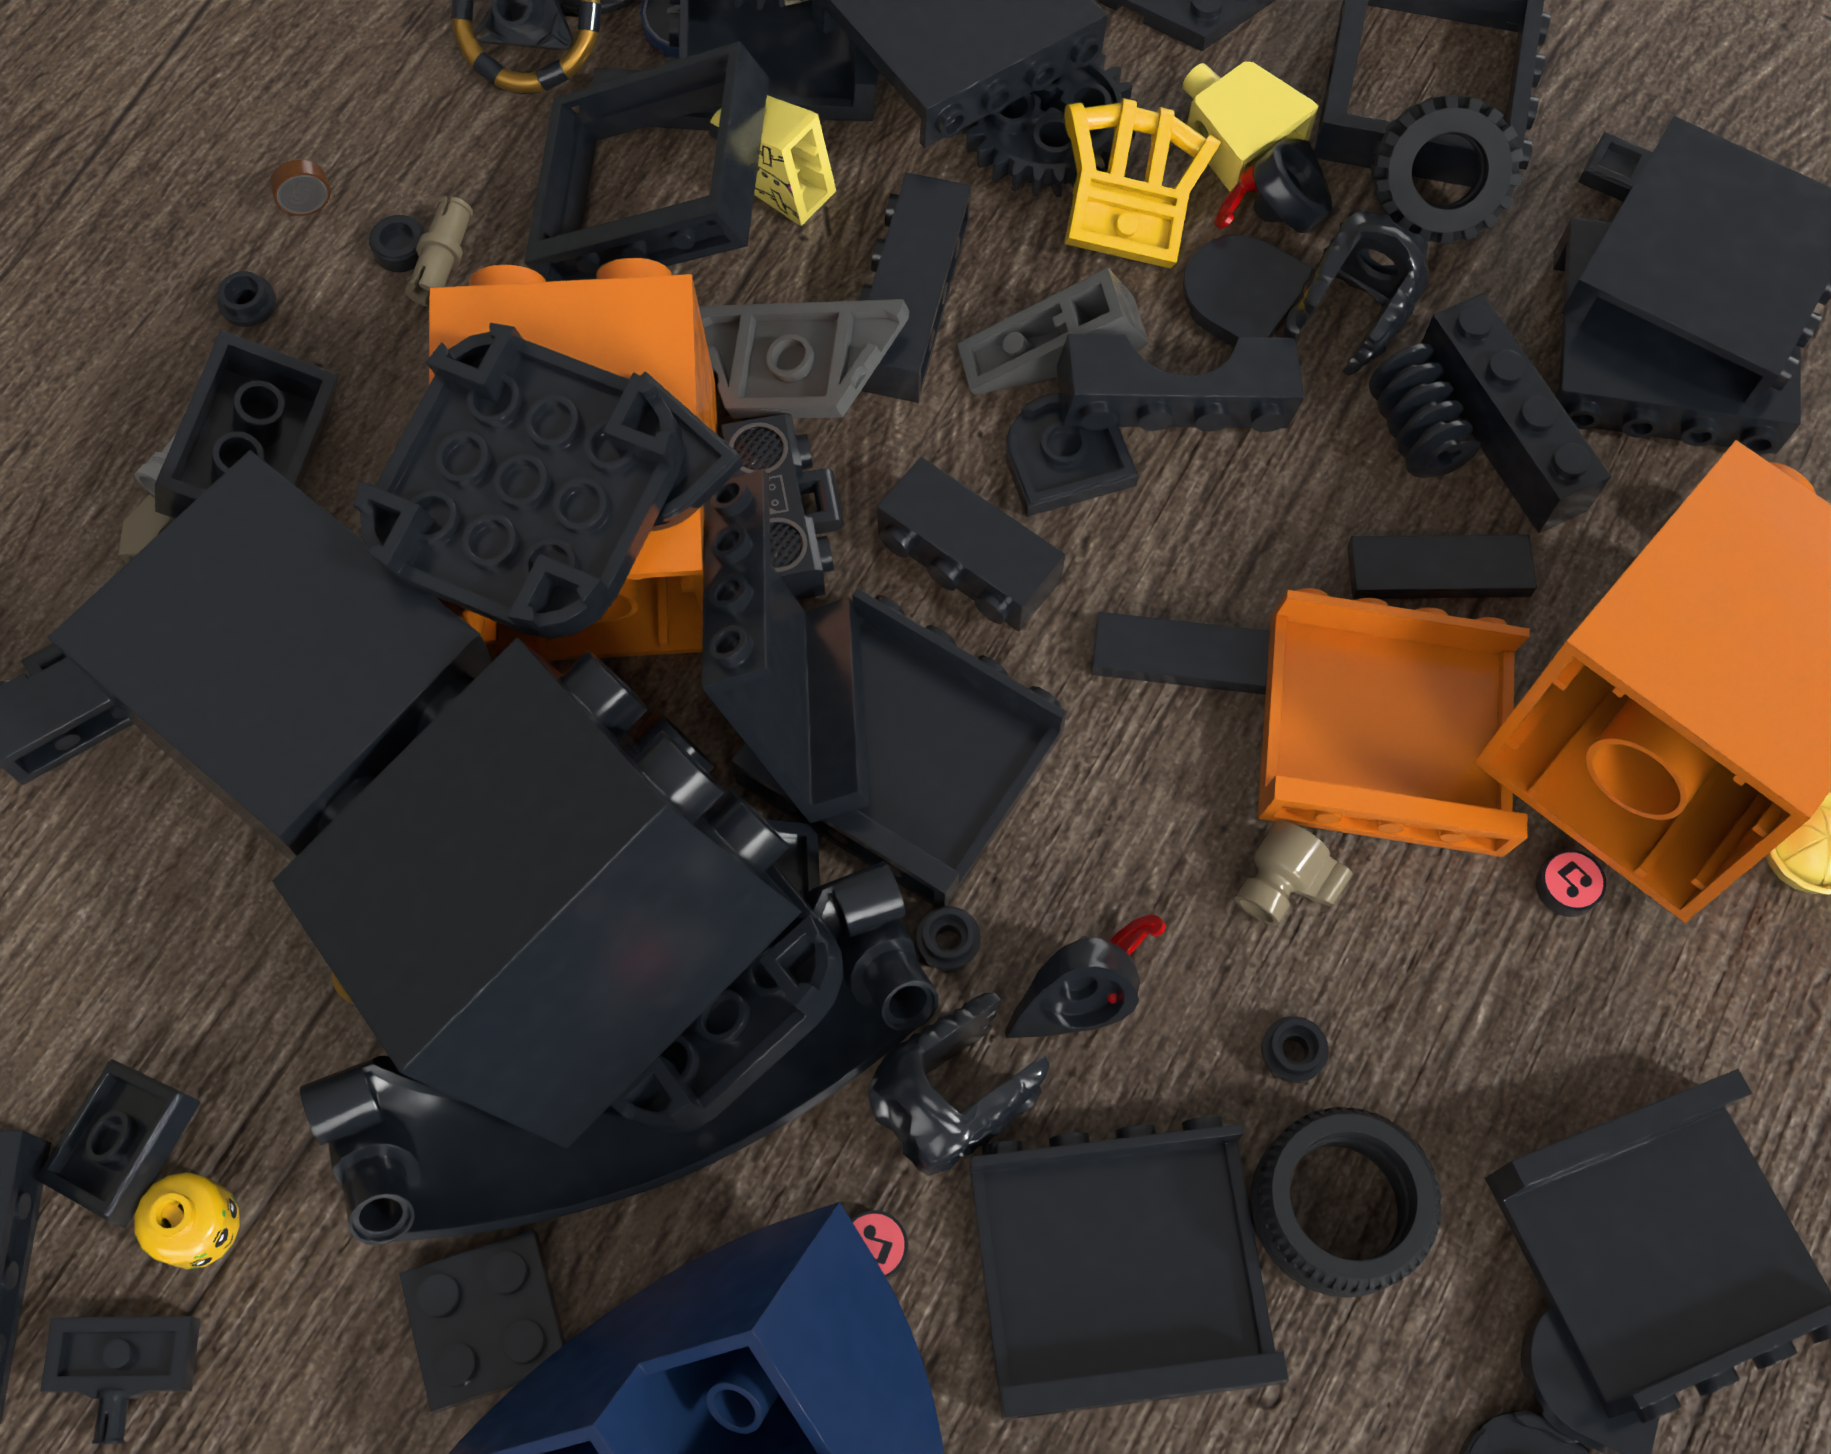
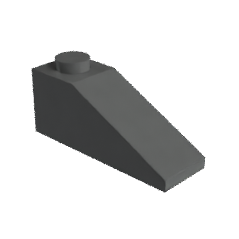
M1106 268L957 343L970 391L974 395L1058 377L1057 364L1068 334L1126 335L1135 350L1148 345V338L1134 296L1109 268Z

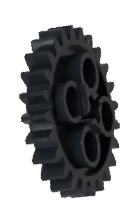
M1102 53L1090 65L1082 68L1078 67L1053 80L1046 88L1039 91L1034 90L1013 101L1001 112L989 114L964 127L962 134L967 135L966 149L968 152H977V166L979 168L993 164L992 180L995 182L1006 175L1012 176L1011 190L1013 191L1018 190L1024 182L1032 183L1033 196L1038 197L1044 185H1051L1055 196L1061 197L1063 184L1070 183L1074 188L1077 178L1072 143L1065 127L1064 113L1066 105L1082 103L1084 108L1120 103L1122 98L1134 100L1131 99L1132 83H1120L1122 69L1119 66L1104 70L1106 55ZM1114 127L1089 130L1097 171L1105 172V169L1108 170L1114 138ZM1134 130L1132 132L1128 157L1130 155L1132 140L1135 139L1136 131Z

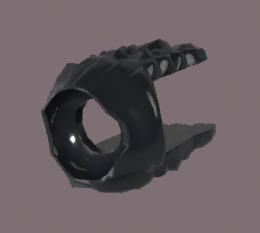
M1360 209L1349 213L1347 218L1339 224L1337 235L1331 239L1329 246L1323 249V256L1316 264V268L1310 271L1309 279L1303 284L1302 294L1298 297V303L1289 311L1284 329L1286 337L1295 338L1333 279L1338 278L1349 286L1364 291L1382 307L1343 372L1352 375L1370 361L1379 357L1386 351V344L1399 332L1400 328L1406 323V319L1413 314L1415 303L1426 289L1429 273L1427 266L1428 244L1421 234L1412 233L1394 223L1388 214L1381 215ZM1368 249H1373L1386 255L1395 265L1379 264L1371 259Z
M983 993L972 998L969 1002L964 1003L962 1008L955 1009L949 1015L939 1017L934 1024L924 1026L922 1033H913L908 1041L896 1044L894 1049L889 1051L882 1060L868 1086L869 1101L875 1114V1121L894 1132L902 1143L903 1155L913 1163L917 1170L928 1176L951 1169L961 1157L973 1154L979 1146L987 1145L993 1137L1001 1134L1010 1125L1012 1119L1033 1107L1042 1093L1040 1085L1050 1069L1045 1055L1026 1066L1011 1079L960 1113L930 1085L926 1074L990 1032L992 1027L990 1022L996 1017L995 1010L1001 1004V999L996 993Z

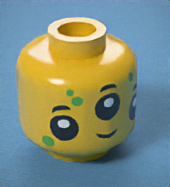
M189 1172L168 1175L154 1183L140 1199L134 1215V1233L142 1250L156 1261L187 1270L206 1267L223 1257L233 1245L240 1227L239 1207L232 1193L214 1180Z

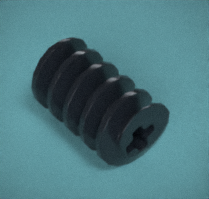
M1417 344L1395 353L1373 372L1369 381V391L1378 401L1380 414L1387 419V429L1396 438V448L1405 457L1407 471L1412 476L1420 478L1442 476L1464 466L1479 451L1481 443L1473 440L1464 442L1472 434L1473 426L1468 420H1458L1463 414L1464 408L1458 401H1449L1453 396L1454 388L1449 382H1441L1445 370L1441 364L1431 363L1435 358L1436 352L1430 344Z

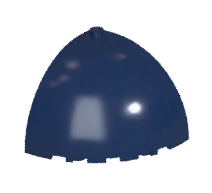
M837 1202L774 1223L730 1241L692 1260L636 1293L580 1332L528 1374L471 1428L449 1454H944L933 1395L908 1321L876 1259L841 1203Z

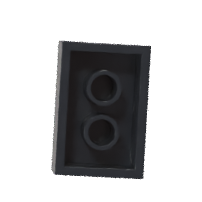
M220 330L155 482V512L176 519L249 450L300 490L333 407L339 374Z

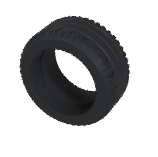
M1332 1107L1314 1111L1299 1118L1270 1144L1260 1159L1254 1173L1251 1187V1213L1255 1223V1230L1265 1251L1288 1277L1314 1292L1328 1296L1348 1298L1370 1295L1403 1280L1420 1266L1429 1254L1438 1234L1442 1207L1440 1205L1441 1193L1431 1161L1426 1158L1425 1151L1415 1139L1409 1136L1410 1134L1397 1123H1392L1390 1119L1377 1113H1371L1368 1110L1353 1107ZM1328 1146L1351 1149L1370 1159L1384 1173L1395 1194L1397 1224L1390 1244L1381 1253L1361 1261L1342 1259L1322 1250L1303 1232L1292 1209L1290 1182L1295 1166L1310 1151Z

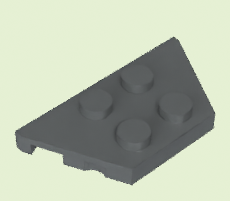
M903 299L699 306L712 369L719 381L717 387L724 407L733 419H757L780 414L792 415V418H843L908 321L910 313Z

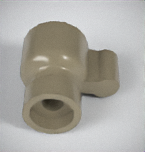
M1276 820L1254 854V863L1258 870L1256 876L1247 878L1234 900L1239 907L1254 918L1266 924L1278 926L1290 907L1288 897L1291 892L1300 894L1322 905L1334 906L1353 873L1348 867L1330 857L1329 849L1315 835L1294 823Z

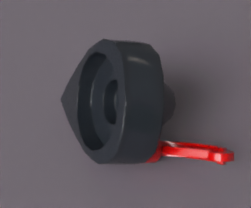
M1284 139L1268 149L1252 166L1241 173V181L1231 190L1221 204L1214 224L1218 229L1228 227L1234 219L1232 213L1245 193L1257 190L1253 208L1258 217L1264 222H1285L1299 233H1308L1331 213L1332 199L1324 174L1310 142L1302 139Z
M1145 915L1133 920L1119 930L1110 941L1096 937L1081 936L1077 941L1059 949L1038 971L1026 994L1014 1010L1005 1029L1006 1038L1042 1037L1094 1030L1126 1018L1135 1010L1139 1003L1138 990L1140 978L1135 962L1130 955L1148 934L1153 937L1163 934L1166 929V923L1157 915Z

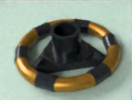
M452 0V26L463 56L472 66L473 70L491 84L512 92L535 93L548 91L569 80L590 56L600 31V0H580L578 33L575 40L558 0H492L490 9L475 33L472 25L474 0ZM478 41L485 44L567 51V53L561 59L536 72L521 73L505 68L484 52Z

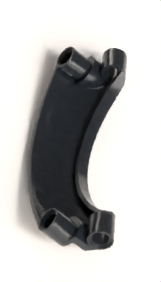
M882 861L817 886L805 895L804 899L831 930L842 952L843 979L836 1001L816 1027L716 1118L695 1131L668 1135L650 1130L622 1116L610 1105L568 1148H564L400 1073L389 1056H377L300 1086L301 1101L311 1130L320 1145L328 1143L332 1170L344 1193L350 1233L356 1240L367 1245H383L397 1241L424 1240L506 1229L605 1205L651 1190L707 1167L774 1132L834 1094L891 1051L896 1044L903 1041L915 1029L926 1024L935 1014L938 1007V993L918 963L913 940L899 920V918L905 916L904 902L897 882L887 863Z

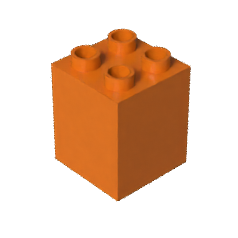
M624 258L604 264L598 269L596 279L546 282L542 275L526 267L493 265L474 272L469 279V286L430 288L429 357L441 342L450 349L469 336L490 332V323L514 326L524 340L629 380L633 372L640 376L646 371L718 435L716 383L692 274L672 275L671 271L659 262L643 258ZM430 368L429 385L435 376V374ZM704 504L683 522L667 529L650 531L615 601L600 620L578 634L554 639L527 635L441 598L438 599L443 605L480 633L493 660L517 637L546 661L579 659L587 650L598 658L702 652Z
M1737 440L1734 441L1567 639L1474 761V764L1684 923L1688 922L1806 823L1831 791V504L1816 495L1811 483L1798 471L1780 463L1766 461Z

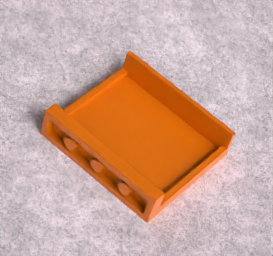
M1303 588L1296 591L1287 590L1271 614L1257 819L1272 822L1285 820L1298 826L1497 857L1507 855L1527 839L1528 814L1512 812L1513 793L1475 765L1474 761L1514 710L1515 651L1530 637V628L1507 625L1504 620L1494 617H1483L1474 620L1449 616L1445 611L1438 608L1411 610L1388 606L1385 601L1376 598L1349 600L1330 597L1324 591L1314 588Z

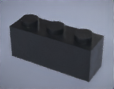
M923 457L916 461L877 506L878 535H880L881 541L891 552L902 558L910 556L927 568L929 575L936 583L950 591L955 589L961 591L975 601L976 607L986 618L997 624L1005 622L1020 632L1062 581L1065 553Z

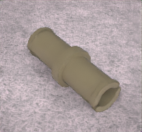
M447 196L439 199L437 211L429 232L421 235L417 244L416 251L419 258L405 291L411 300L428 307L430 288L445 287L450 271L459 266L463 255L460 245L468 223L471 222L473 210L468 203L457 197H451L448 210L446 209L449 203Z

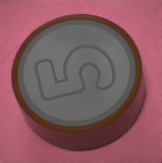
M308 160L286 162L273 172L270 179V186L276 205L288 214L296 216L313 214L321 210L330 199L331 191L326 174L314 162Z

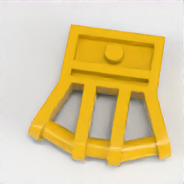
M1122 98L1120 103L1084 108L1082 103L1067 104L1064 113L1065 127L1072 143L1077 178L1073 188L1074 195L1064 244L1171 269L1177 263L1189 193L1218 149L1221 141L1211 134L1205 138L1176 118L1174 110L1159 107L1157 112L1138 108L1137 101ZM1114 127V138L1107 173L1097 171L1089 130ZM1133 130L1151 135L1152 142L1144 182L1124 177ZM1170 142L1193 157L1174 189L1162 186Z

